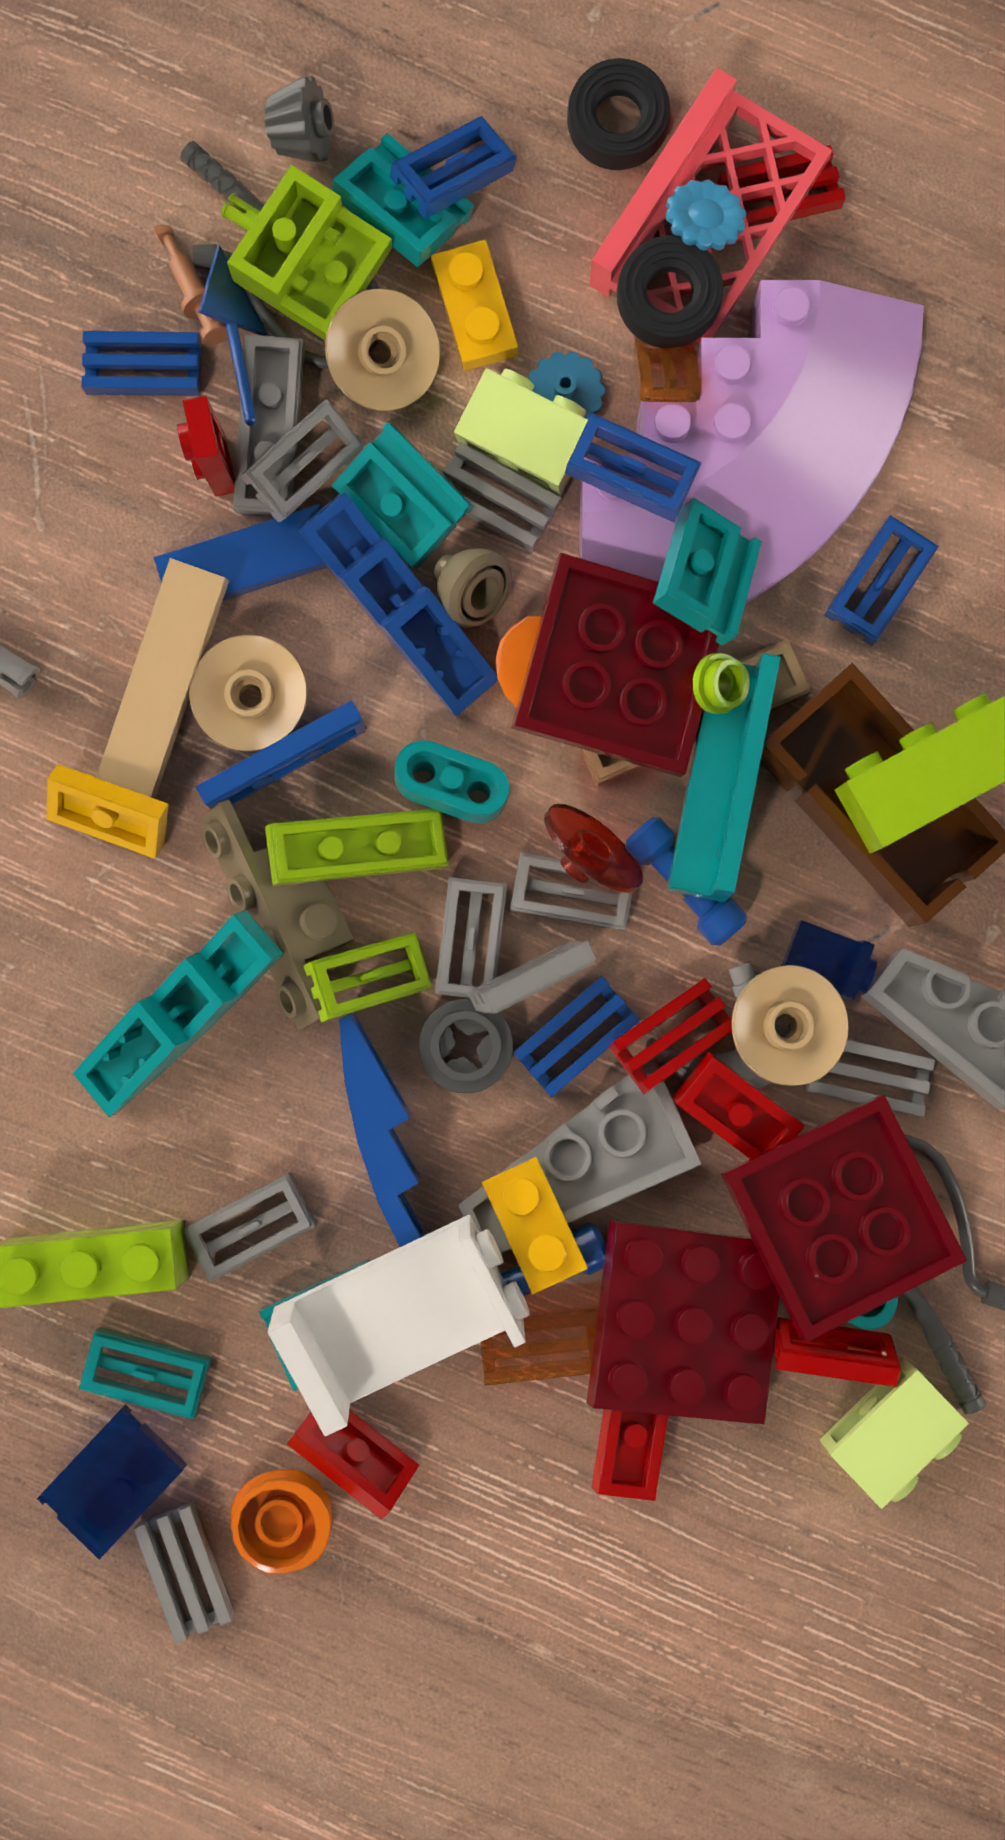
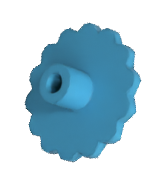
M709 179L702 182L690 180L687 185L677 186L674 190V195L670 196L667 200L666 220L672 224V233L681 236L682 241L686 245H696L703 251H707L711 247L715 250H722L726 244H735L738 240V235L742 234L745 229L744 219L746 211L740 205V197L730 193L727 186L716 185Z
M571 351L566 355L561 352H555L550 359H541L538 362V369L532 370L529 373L528 379L535 385L533 392L552 402L556 395L572 400L586 410L587 413L584 418L587 420L591 413L599 412L602 408L601 398L605 395V386L601 383L602 373L599 369L593 368L592 360L587 357L580 358L578 353Z

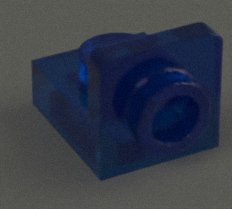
M800 920L796 924L781 966L793 965L811 969L825 977L836 988L843 1001L854 1000L857 992L865 993L868 990L875 975L877 960L871 958L875 944L865 940L855 941Z

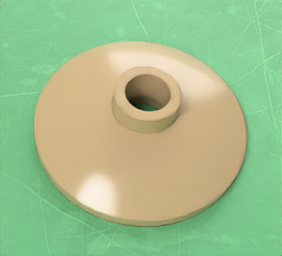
M379 288L356 294L337 310L326 334L325 353L333 380L349 399L371 410L392 411L414 403L431 386L439 366L440 346L435 326L421 305L404 293ZM374 341L382 343L386 348L387 357L382 364L374 362L369 355V347Z
M258 635L234 636L214 645L199 660L190 683V705L198 725L216 743L235 751L256 752L288 736L296 729L306 708V679L295 657L278 642ZM250 688H257L262 693L260 703L254 707H246L242 704V695Z
M779 966L758 974L743 988L733 1010L732 1034L740 1057L756 1075L778 1085L798 1086L820 1079L839 1061L848 1038V1016L840 994L825 977L801 966ZM780 1015L785 1016L790 1022V1031L785 1037L778 1035L775 1030V1021Z

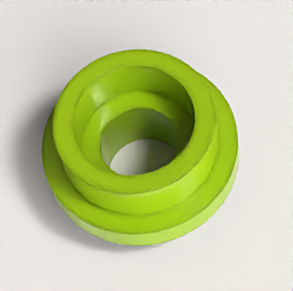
M709 654L699 662L693 676L694 696L700 707L708 713L724 714L743 703L749 691L750 680L746 667L729 654Z

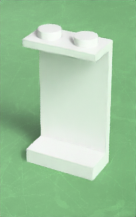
M470 1214L274 1307L268 1334L324 1436L347 1426L350 1403L498 1333L506 1331L514 1348L525 1343L523 1318L530 1316L527 1302L515 1281L506 1285L497 1267L503 1263V1259L494 1237L488 1229L479 1233Z

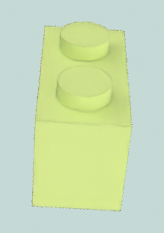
M486 368L454 430L458 444L462 442L560 497L571 477L565 474L567 463L588 421L584 418L587 413L586 410L563 396L556 395L553 402L533 392L535 385L515 371L504 369L502 374L499 375Z
M905 1358L899 1361L901 1372L897 1387L876 1384L819 1439L832 1458L881 1509L890 1501L898 1502L905 1498L918 1482L917 1474L934 1458L940 1460L949 1455L961 1441L962 1435L960 1432L969 1424L920 1371Z

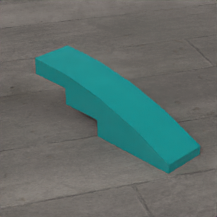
M247 910L233 914L198 953L186 957L151 996L137 1001L72 1074L109 1118L116 1115L221 1019L267 973L284 953Z

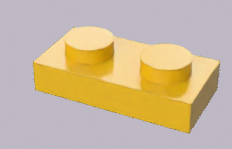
M486 239L432 254V268L463 372L517 357V341Z
M57 764L47 778L46 820L156 859L165 844L168 803L101 780L90 774Z
M537 1157L482 1182L532 1295L588 1269Z

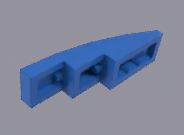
M345 492L339 493L297 529L375 625L455 716H458L498 681L495 671L458 624L450 618L443 605L431 590L420 583L390 543L380 537Z
M348 1014L339 1019L344 1083L356 1139L378 1204L399 1247H402L427 1235L403 1194L406 1190L417 1185L421 1180V1176L393 1129L408 1120L412 1113L355 1014Z

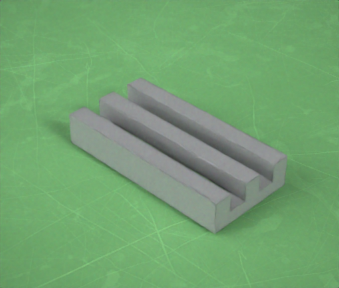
M326 399L244 471L240 478L246 485L252 484L258 492L255 494L262 504L267 502L273 510L271 515L277 522L286 519L364 447V444L328 399ZM325 418L330 427L269 482L263 473ZM339 436L345 443V446L284 500L278 491Z
M462 442L458 444L452 461L448 462L443 470V475L453 485L457 482L531 523L533 527L528 532L468 499L474 508L470 513H466L465 516L531 553L561 502V497ZM465 465L539 505L543 510L539 512L463 470V467Z
M520 852L510 911L625 931L636 873ZM529 868L620 883V894L528 878ZM525 890L617 906L616 916L524 900Z
M449 877L435 994L470 998L468 992L477 988L472 986L483 894L494 895L483 984L496 978L507 884ZM460 891L471 892L461 980L460 985L450 984L449 977Z
M588 941L567 942L469 991L468 995L476 1011L496 1014L593 965V961L596 958Z
M847 1040L843 1052L915 1067L914 1079L837 1062L829 1072L911 1090L909 1102L886 1097L893 1111L924 1117L926 1106L923 1103L925 1094H929L931 1082H928L930 1071L934 1070L936 1059ZM820 1079L805 1084L804 1091L862 1104L880 1096L822 1083Z
M291 1172L183 1229L209 1282L220 1278L317 1225L313 1214L310 1215L305 1205L306 1201L302 1193H299L295 1186L296 1182ZM280 1191L284 1192L287 1201L205 1244L201 1233ZM294 1212L298 1220L296 1223L218 1264L215 1263L211 1254L288 1213Z
M194 1501L138 1522L134 1527V1532L174 1642L177 1643L185 1640L189 1634L197 1632V1635L206 1632L212 1625L217 1623L221 1626L231 1622L235 1613ZM182 1520L214 1609L205 1611L191 1568L174 1526L176 1522ZM158 1529L162 1535L191 1615L188 1619H186L155 1531Z

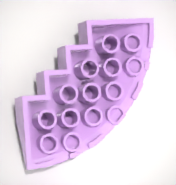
M760 280L750 309L751 338H701L694 362V396H642L637 417V433L702 462L682 506L691 499L696 498L741 527L740 535L749 541L754 537L762 541L746 604L774 587L777 582L791 574L809 557L811 558L855 511L878 477L899 435L913 394L922 346L924 305L822 280ZM619 454L644 463L647 468L678 482L682 478L681 475L635 454ZM586 457L584 458L585 460H588L596 465H599L607 470L619 474L627 479H630L638 484H641L649 489H652L672 499V496L667 495L659 490H656L648 485H645L637 480H634L626 475L614 471ZM580 480L579 558L659 582L676 521L673 523Z

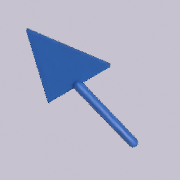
M219 245L214 253L198 313L226 323L244 421L248 426H253L256 423V416L238 328L260 336H266L267 332L254 311L243 287L233 282L227 264L228 259Z

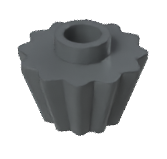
M314 76L301 77L268 96L267 103L264 105V122L271 147L276 150L277 154L311 162L327 161L328 150L332 149L330 136L334 133V116L331 105L324 98L322 87L317 86Z

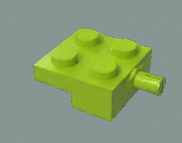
M292 164L261 211L243 201L234 193L228 197L229 203L225 201L221 211L222 217L229 219L247 231L227 262L233 282L325 341L328 327L334 314L348 299L366 290L392 250V239L345 209L342 206L340 195Z

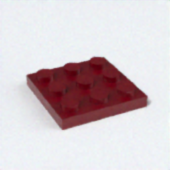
M560 553L556 559L511 729L682 777L686 775L703 710L694 696L693 676L697 665L705 656L718 653L720 644L716 642L717 635L707 629L699 632L653 604L659 582Z
M885 1095L877 1096L720 1173L800 1339L804 1342H809L967 1261Z
M609 1220L586 1402L589 1406L596 1409L765 1425L780 1296L752 1238Z

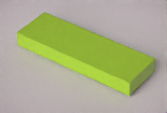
M435 809L272 823L265 827L273 886L442 869L449 866L442 812Z

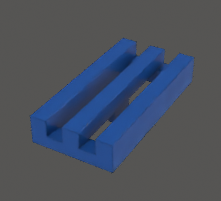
M480 116L393 162L390 178L396 185L400 183L405 185L404 195L410 202L417 199L419 202L418 212L426 219L513 172L517 157L488 122ZM481 140L485 142L466 154L460 152ZM447 159L442 167L421 178L417 175Z
M83 331V343L86 349L85 353H82V365L85 368V376H82L81 387L86 395L200 396L202 340L198 332ZM100 351H122V352H188V355H179V354H100ZM99 369L134 371L188 370V377L99 376Z
M591 413L567 463L565 474L675 523L702 462ZM594 436L681 475L680 482L647 468L644 463L633 458L623 457L592 443ZM586 457V458H588V459H590V460H592V461H595V462H597V463H599V464H601V465H603V466H606V467H608V468H610V469H612V470H614V471H617V472H619V473H621V474H623V475H626V476H628V477H630V478H632V479H634V480H637V481H639V482H641V483H643V484H645V485H648V486H650V487H652V488H654V489H656V490H659V491H661V492H663V493H665V494H667V495H670V496H672V499L669 498V497H667V496H665V495H663V494H660V493H658V492H656V491H654V490H652V489H649V488H647V487H645V486H643V485H641V484H638V483H636V482H634V481H632V480H630V479H627V478H625V477H623V476H621V475H619V474H616V473H614V472H612V471H610V470H607V469H605V468H603V467H601V466H599V465H596V464H594V463H592V462H590V461H588V460H585L584 458Z
M890 515L824 616L832 621L837 619L844 624V629L852 634L857 632L864 637V642L873 646L939 546ZM891 534L901 539L854 612L844 607ZM913 546L920 551L919 555L873 625L863 618L909 548Z
M600 976L518 1047L513 1054L552 1098L604 1053L613 1041L634 1027L640 1019L625 1004V1001L618 993L611 988L605 978ZM599 993L606 999L607 1002L541 1060L536 1062L530 1055L532 1051ZM616 1011L622 1018L620 1022L553 1080L546 1074L545 1071Z

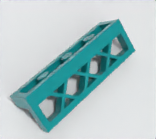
M763 653L756 666L743 664L748 671L750 685L746 699L739 706L724 714H712L702 710L667 891L719 902L727 901L735 893L781 659L779 656Z

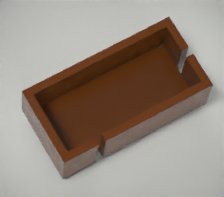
M852 662L764 740L760 763L786 792L797 785L803 794L795 802L908 927L925 924L966 888L964 882L976 879L1005 853V830L983 805L974 798L888 846L871 854L869 853L838 798L835 789L850 780L845 769L878 751L883 761L904 751L899 740L914 730ZM949 877L952 879L950 881L944 882Z

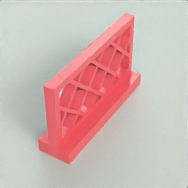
M718 67L593 257L590 275L591 287L608 297L613 291L617 293L618 279L625 261L641 244L653 238L666 236L664 225L667 222L666 212L668 208L666 204L668 198L674 195V190L677 186L687 185L690 180L696 181L695 177L700 170L724 165L729 191L740 197V205L743 209V201L772 195L777 212L773 222L749 227L747 218L745 217L744 219L745 229L742 234L738 235L736 243L742 242L746 264L742 270L721 274L723 287L732 286L722 299L718 316L712 326L703 336L695 341L699 344L701 338H714L827 164L832 150L734 91L737 79ZM735 116L740 117L757 128L760 143L730 149L726 130ZM717 143H719L720 152L712 153ZM794 150L812 161L804 174L779 179L774 154ZM763 157L769 182L739 188L734 163ZM792 191L785 202L783 192ZM762 238L754 250L752 240ZM711 247V248L708 249V251H709V252L711 253V255L713 256L712 249H714V248ZM665 272L668 286L647 290V296L651 304L658 310L667 313L678 312L683 309L681 296L693 294L689 282L678 284L674 272ZM672 299L673 306L664 300Z

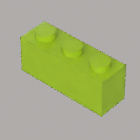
M983 693L953 710L952 712L957 722L938 732L934 724L930 722L899 740L904 751L883 761L877 751L845 769L850 780L836 788L835 792L870 854L1005 782V696L991 702L987 693Z
M184 1219L13 1237L0 1242V1308L176 1290L190 1278L186 1235L183 1231L185 1228Z

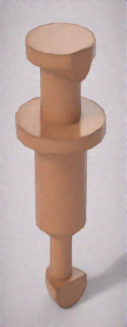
M168 225L153 227L161 243L166 245L171 255L169 267L184 295L181 303L184 315L192 319L199 318L203 326L199 331L207 345H217L228 338L226 323L198 313L205 286L190 256L180 252L173 238L174 232Z

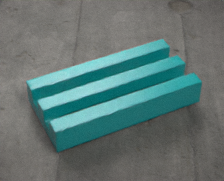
M99 1327L93 1333L79 1390L194 1420L198 1414L199 1401L205 1388V1378L210 1368L212 1357ZM107 1347L191 1369L194 1372L190 1376L102 1352L103 1348ZM100 1367L188 1391L187 1398L183 1399L96 1376L97 1370Z

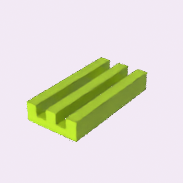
M415 932L314 960L303 965L306 976H312L314 987L310 989L313 998H319L322 1009L318 1011L321 1022L433 988ZM406 949L409 959L331 982L329 980L328 970ZM413 971L416 981L337 1004L335 993Z

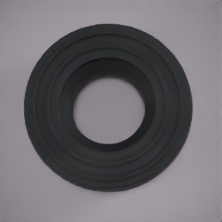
M608 59L587 69L575 83L568 102V130L576 149L592 164L609 170H626L637 167L649 160L658 151L666 137L670 121L668 93L659 76L646 65L630 59ZM624 96L634 101L638 106L641 119L637 126L629 132L622 134L611 133L604 129L597 119L596 111L599 105L609 97Z
M674 235L653 238L636 248L625 261L617 285V305L624 324L638 339L659 348L682 347L703 336L716 320L723 299L721 271L708 250H700L696 245H686L682 241L681 236ZM664 272L678 273L690 283L693 297L684 309L674 313H667L658 310L651 304L647 296V286L658 274Z

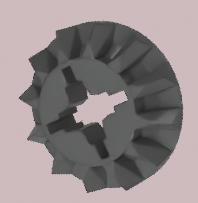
M471 999L454 1000L440 1006L426 1020L419 1038V1055L427 1074L441 1087L456 1093H476L494 1085L509 1067L513 1053L512 1034L503 1016L499 1012L490 1014L476 1011ZM454 1023L458 1030L462 1029L467 1036L473 1035L476 1032L479 1034L485 1029L489 1032L487 1036L482 1038L483 1042L476 1048L480 1056L478 1059L483 1067L478 1069L474 1061L470 1062L465 1056L457 1060L453 1058L449 1062H445L443 1058L450 1054V1050L456 1045V1041L452 1036L454 1032L450 1027L451 1024Z

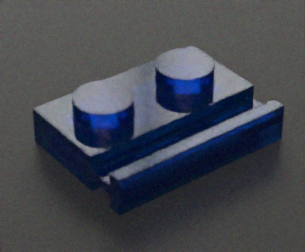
M126 1404L37 1498L42 1505L44 1503L48 1504L58 1514L56 1518L99 1560L187 1466V1463L146 1423H140L130 1413L132 1410Z

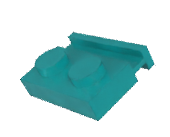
M386 133L381 137V143L375 149L371 147L333 179L331 190L341 196L342 205L351 213L392 239V247L418 268L454 235L455 229L461 223L465 225L470 221L474 204L468 199L463 198L424 219L418 212L419 202L417 199L410 202L404 195L405 185L403 183L396 185L390 178L392 163L411 152ZM428 168L417 175L421 178L433 170Z
M387 422L382 427L383 431L373 443L369 442L331 486L338 493L345 492L383 539L387 540L412 568L418 569L457 527L456 524L466 513H470L474 506L395 425Z
M693 498L681 507L653 604L699 632H703L706 629L717 635L716 642L723 646L737 637L762 541L756 537L749 541L740 535L741 527L696 498Z

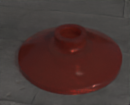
M554 804L547 810L544 815L546 829L554 844L563 855L560 860L562 867L571 877L582 883H587L591 879L604 887L622 893L635 892L641 886L643 873L639 863L625 849L626 845L610 829L591 815L570 805Z

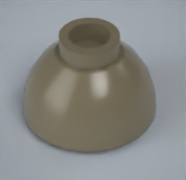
M471 548L458 553L450 552L439 559L434 569V579L437 582L439 601L450 618L462 628H475L486 623L500 611L509 595L512 571L508 560L495 551L483 548Z

